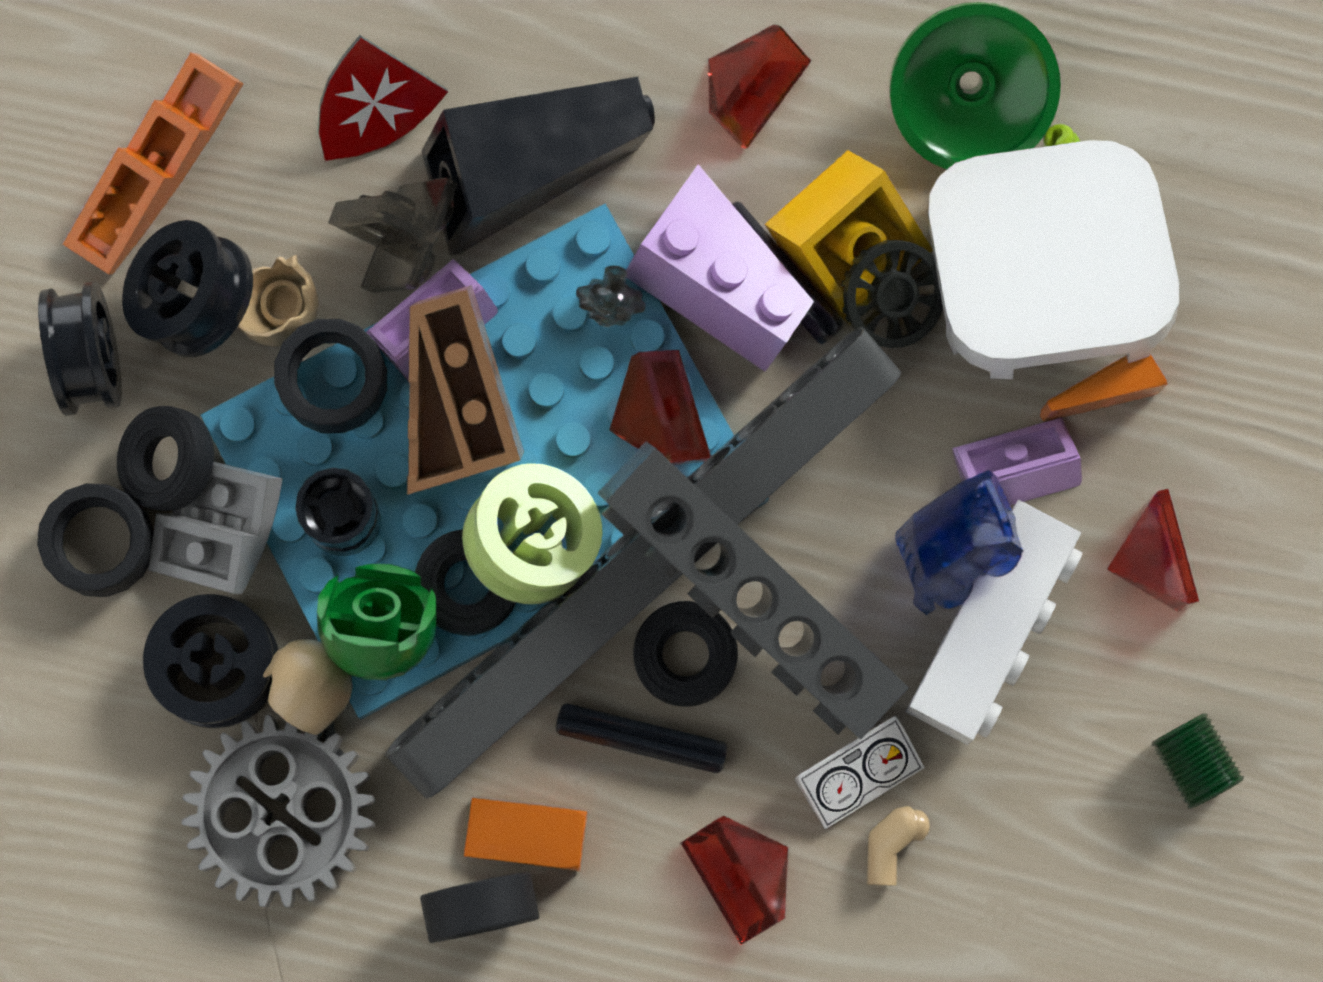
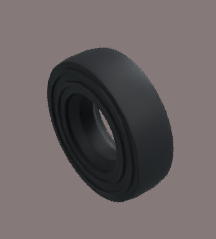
M156 406L138 414L123 433L117 453V472L125 493L137 504L160 511L178 510L191 504L206 487L212 472L214 447L210 432L199 417L184 409L172 406ZM172 437L178 447L177 463L174 471L167 479L159 480L153 472L154 452L162 439Z
M463 529L448 532L434 540L419 558L415 573L421 577V586L428 590L429 594L432 589L436 596V626L449 633L471 636L488 632L500 625L510 615L516 602L504 599L488 590L482 600L470 605L459 604L447 595L444 581L448 570L455 563L467 560L462 542Z
M693 601L669 603L651 613L640 626L633 647L635 670L644 687L657 699L681 707L701 705L717 697L730 683L738 661L737 641L730 634L732 628L727 620L720 613L712 618L702 607ZM678 632H693L699 635L708 647V661L705 667L695 675L679 676L671 672L664 663L662 656L663 647L666 641Z

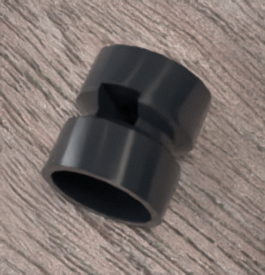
M333 467L317 471L305 480L297 493L295 510L298 522L316 546L325 552L338 556L357 554L371 545L377 536L381 522L378 503L361 477L353 472Z

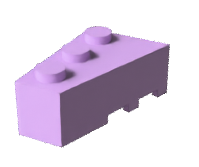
M699 165L696 166L641 243L623 275L764 372H766L814 302Z

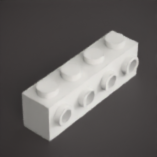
M1020 500L1016 502L905 711L906 713L966 745L974 740L977 733L987 738L1003 708L994 702L1002 684L1006 682L1014 686L1029 658L1027 653L1021 651L1028 634L1032 630L1040 635L1054 611L1056 603L1047 599L1057 579L1067 583L1080 561L1083 553L1075 549L1074 546L1081 532Z

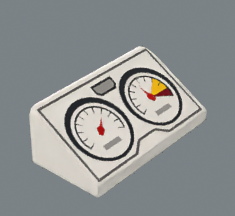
M895 715L869 731L861 740L859 738L804 771L795 777L794 780L824 829H827L925 767L902 724Z

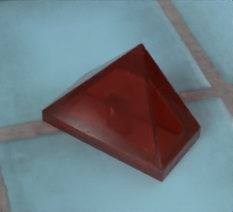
M773 24L708 59L709 113L740 147L748 149L811 63V60L780 25Z
M679 350L638 352L631 356L609 431L637 449L647 441L673 465L701 463L711 457Z
M1169 489L1157 491L1146 502L1107 570L1179 612L1197 604L1199 598Z
M724 815L681 842L683 849L740 945L785 919L788 866L787 846Z

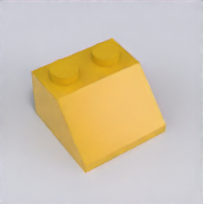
M849 150L764 224L781 250L822 298L846 322V315L842 311V308H844V287L841 284L845 280L846 276L844 274L846 270L850 271L854 264L852 260L860 255L859 252L863 249L867 250L884 240L908 241L923 247L930 253L933 251L886 172ZM900 250L897 271H900L901 262L905 253L904 250ZM885 253L873 260L880 272L885 269L887 264ZM920 258L912 267V269L922 261ZM864 269L860 278L871 284L875 276ZM856 288V304H859L868 297V292L865 288Z

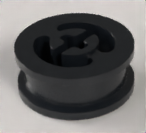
M191 220L170 223L148 238L129 266L122 292V307L125 319L129 327L136 334L149 341L160 342L164 348L179 356L198 357L218 348L233 334L247 311L253 290L251 262L246 252L239 245L229 239L217 237L211 229L201 223ZM182 280L198 288L193 298L178 290Z
M96 281L86 282L83 285L82 292L58 296L54 289L42 290L38 299L40 338L48 378L59 409L65 416L77 414L81 404L103 401L108 408L119 407L122 400V379L118 349L110 312L99 284Z
M196 595L174 604L154 623L144 646L143 670L151 693L166 710L198 727L209 729L228 728L250 719L268 702L272 675L264 678L263 673L279 648L267 624L245 604L223 595ZM215 622L228 623L239 627L249 643L247 650L240 653L222 635L215 633L214 642L207 634L201 632L193 635L180 648L183 640L194 629ZM214 648L224 658L223 665L218 664L212 667L210 678V672L200 666L202 659L212 657ZM184 671L191 680L201 687L209 690V685L212 684L220 691L234 686L240 677L245 675L243 683L234 693L213 702H199L187 698L177 683V675Z

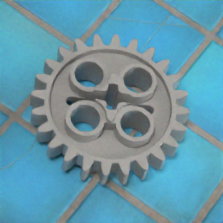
M271 715L265 716L263 732L258 733L251 723L244 721L242 722V740L237 742L224 732L220 735L221 742L226 750L221 756L208 750L202 752L206 761L212 766L208 773L191 771L189 774L202 787L200 793L183 795L184 801L198 806L197 814L182 819V825L199 828L200 835L192 839L187 844V847L190 850L206 849L209 853L198 866L201 871L206 872L217 867L221 869L215 883L217 888L224 889L235 880L238 881L236 889L237 900L245 901L254 889H258L259 906L269 907L275 892H279L284 907L290 908L294 906L296 890L301 889L309 901H317L316 883L322 881L329 888L336 890L339 888L333 871L340 867L343 870L354 873L356 867L347 856L351 849L357 851H368L369 846L356 836L359 829L375 828V822L360 815L362 808L376 803V798L366 794H359L357 788L368 782L371 777L367 772H350L349 769L360 757L357 752L350 751L341 756L336 754L343 740L337 733L322 743L320 742L322 732L319 735L307 732L302 734L301 730L286 722L284 730H279L275 718ZM284 754L290 765L287 778L281 784L275 786L267 785L261 775L264 761L272 755ZM241 777H247L266 795L277 801L284 802L289 797L290 801L286 807L287 811L321 837V843L318 846H313L294 828L281 821L276 820L270 825L269 821L273 816L271 810L244 791L238 785V780ZM329 790L334 795L336 801L335 811L326 821L313 822L306 810L307 802L315 792ZM245 800L251 807V822L243 831L232 833L224 822L225 811L233 802ZM288 836L297 844L298 857L289 868L279 870L271 863L269 857L270 848L278 838Z

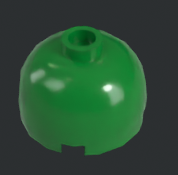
M366 564L355 567V576L346 578L340 583L338 575L327 582L318 595L317 625L321 643L328 657L349 675L365 680H388L402 676L418 666L433 644L436 631V596L432 589L429 594L428 590L421 586V577L412 570L392 564Z

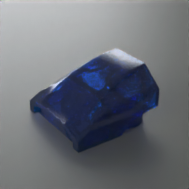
M990 470L958 483L915 512L895 532V541L914 588L913 604L925 615L936 609L934 603L945 609L961 605L971 594L975 579L985 575L1001 577L1010 573L1018 565L1022 552H1024L1016 530L1015 515L997 476Z

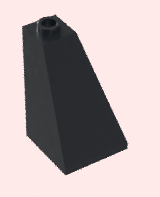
M638 76L443 109L421 152L450 256L463 253L638 150L653 130L655 123L653 103L648 95H643Z

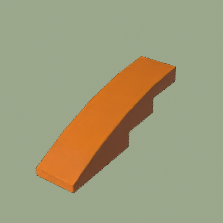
M190 52L163 101H153L128 147H118L63 245L108 275H113L181 184L219 126L244 83L201 55Z

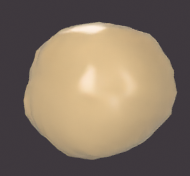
M293 255L287 260L283 257H277L272 268L263 266L252 270L253 290L251 299L237 329L261 345L281 347L283 341L298 327L314 321L317 317L319 297L311 275L298 263L297 255Z
M309 639L296 640L284 645L274 654L271 663L263 673L264 678L272 675V685L268 697V703L271 708L289 724L313 735H319L342 713L350 700L353 689L352 675L347 674L328 657L321 642Z

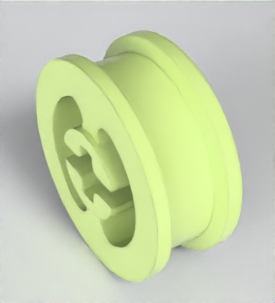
M544 464L517 465L504 470L493 478L468 511L462 532L463 549L467 562L475 576L496 595L521 604L546 603L570 590L593 564L602 543V521L592 496L579 481L568 473ZM551 515L557 520L543 536L540 533H535L524 539L513 553L508 550L507 547L516 540L521 532L528 535L539 530ZM497 517L500 518L504 524V527L501 530L500 534L497 526ZM564 536L566 538L567 550L563 548L561 543Z

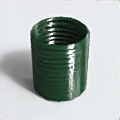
M1206 713L1152 741L1151 746L1155 747L1154 751H1157L1156 755L1160 756L1159 760L1163 761L1162 765L1166 766V770L1169 771V776H1172L1171 781H1175L1174 786L1178 787L1177 791L1181 792L1180 796L1184 797V803H1187V808L1190 809L1211 800L1244 780V776L1240 775L1241 771L1238 770L1239 767L1235 766L1236 762L1232 761L1233 757L1229 756L1230 751H1226L1227 746L1223 745L1224 741L1220 740L1221 736L1217 735L1218 731L1214 730L1215 725H1211L1212 720L1207 718L1208 714Z

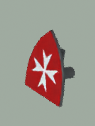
M359 35L342 55L328 77L319 103L318 134L324 160L330 161L357 157L388 146L419 125L447 95L448 89Z

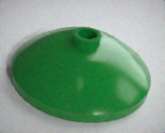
M969 2L953 5L934 13L922 21L909 34L895 57L889 80L891 110L902 136L920 156L943 169H949L957 162L976 156L1034 148L1045 136L1055 118L1061 92L1059 65L1055 53L1044 34L1035 24L1017 11L987 2ZM967 72L979 74V82L972 89L960 87L961 77Z

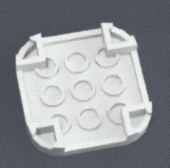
M1089 140L982 155L957 162L938 177L929 194L928 236L931 237L945 315L946 337L954 355L959 353L970 364L989 371L991 379H1013L1014 369L1119 354H1126L1128 363L1149 357L1151 349L1167 337L1172 325L1176 321L1179 306V279L1157 180L1149 163L1133 149L1113 141Z

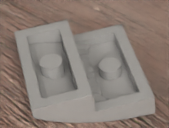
M213 462L209 481L196 500L184 508L173 510L172 513H156L148 570L228 593L242 594L260 561L276 514L283 478Z

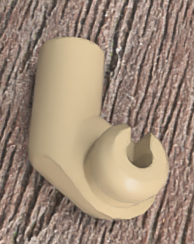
M909 806L896 808L870 831L868 836L867 885L897 886V853L912 841H922L928 835L930 822L923 811L914 810Z

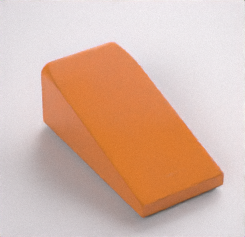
M1151 354L1149 357L1128 363L1126 355L1048 400L1040 410L1039 416L1043 422L1147 398L1159 394L1168 383Z
M472 798L464 857L580 872L588 812Z

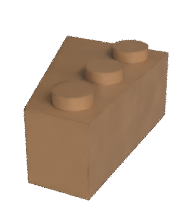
M472 285L415 302L410 306L409 310L410 394L407 495L521 461L524 453Z

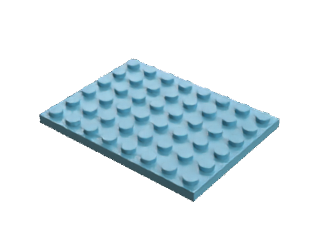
M606 203L470 274L485 289L498 309L496 316L485 324V329L524 449L521 461L407 495L410 383L380 349L379 351L387 367L386 395L380 409L364 425L348 432L320 433L302 426L283 405L274 384V377L200 415L227 465L283 478L276 514L267 544L319 642L321 640L317 625L318 595L329 580L338 575L340 583L346 578L355 576V567L366 564H392L415 572L419 558L425 549L438 537L451 531L463 529L465 518L474 502L479 498L491 480L506 469L522 464H544L560 469L579 481L595 501L602 521V543L596 557L597 559L623 536L602 515L609 504L597 493L646 441L688 477L734 436L659 299L623 276L634 254ZM373 324V325H371V326H369V327H367V328H365V329H363V330H364L365 332H367V331H368L370 328H372L375 324ZM339 343L302 361L297 370V384L302 396L310 404L322 409H339L350 404L360 394L365 383V367L361 358L351 348ZM332 467L347 469L361 477L376 499L381 514L379 532L372 544L360 553L349 556L331 555L317 547L299 524L295 510L297 493L305 480L317 471ZM768 497L763 503H761L758 507H760V506L764 505L765 503H767V502L769 501V497ZM551 515L539 530L528 535L521 532L516 540L508 546V549L513 553L524 539L535 533H540L543 536L557 520ZM497 517V526L500 534L501 530L504 527V524L502 520ZM564 536L561 543L563 548L567 550L566 538ZM467 560L455 563L445 576V591L453 601L459 604L470 605L477 603L485 597L489 590L475 576ZM548 602L540 604L516 603L510 615L500 625L478 635H456L436 626L432 646L418 666L406 674L388 680H365L352 676L353 689L349 701L356 715L362 720L500 646Z

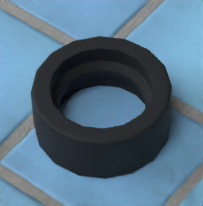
M317 319L298 327L283 341L274 361V384L283 405L302 426L320 433H345L364 425L380 409L387 392V367L376 342L360 326L342 319ZM339 343L351 348L361 358L365 367V383L360 394L350 404L339 409H322L310 404L302 396L297 384V370L302 359L313 348L323 344Z
M85 483L65 490L49 504L39 523L37 547L44 567L59 583L84 596L109 597L128 590L144 576L149 566L154 531L149 516L127 493L108 484ZM92 507H103L117 512L126 521L130 532V547L124 560L113 570L102 574H86L74 568L67 560L63 549V535L69 521L80 511Z
M528 872L475 881L420 896L430 943L476 935L539 919L531 874Z

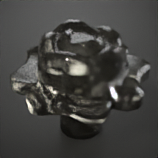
M607 266L604 270L603 279H592L589 285L576 289L579 307L588 311L590 319H594L600 326L608 328L613 325L623 326L627 321L631 320L634 314L644 312L646 305L642 301V292L625 284L627 271L620 266Z

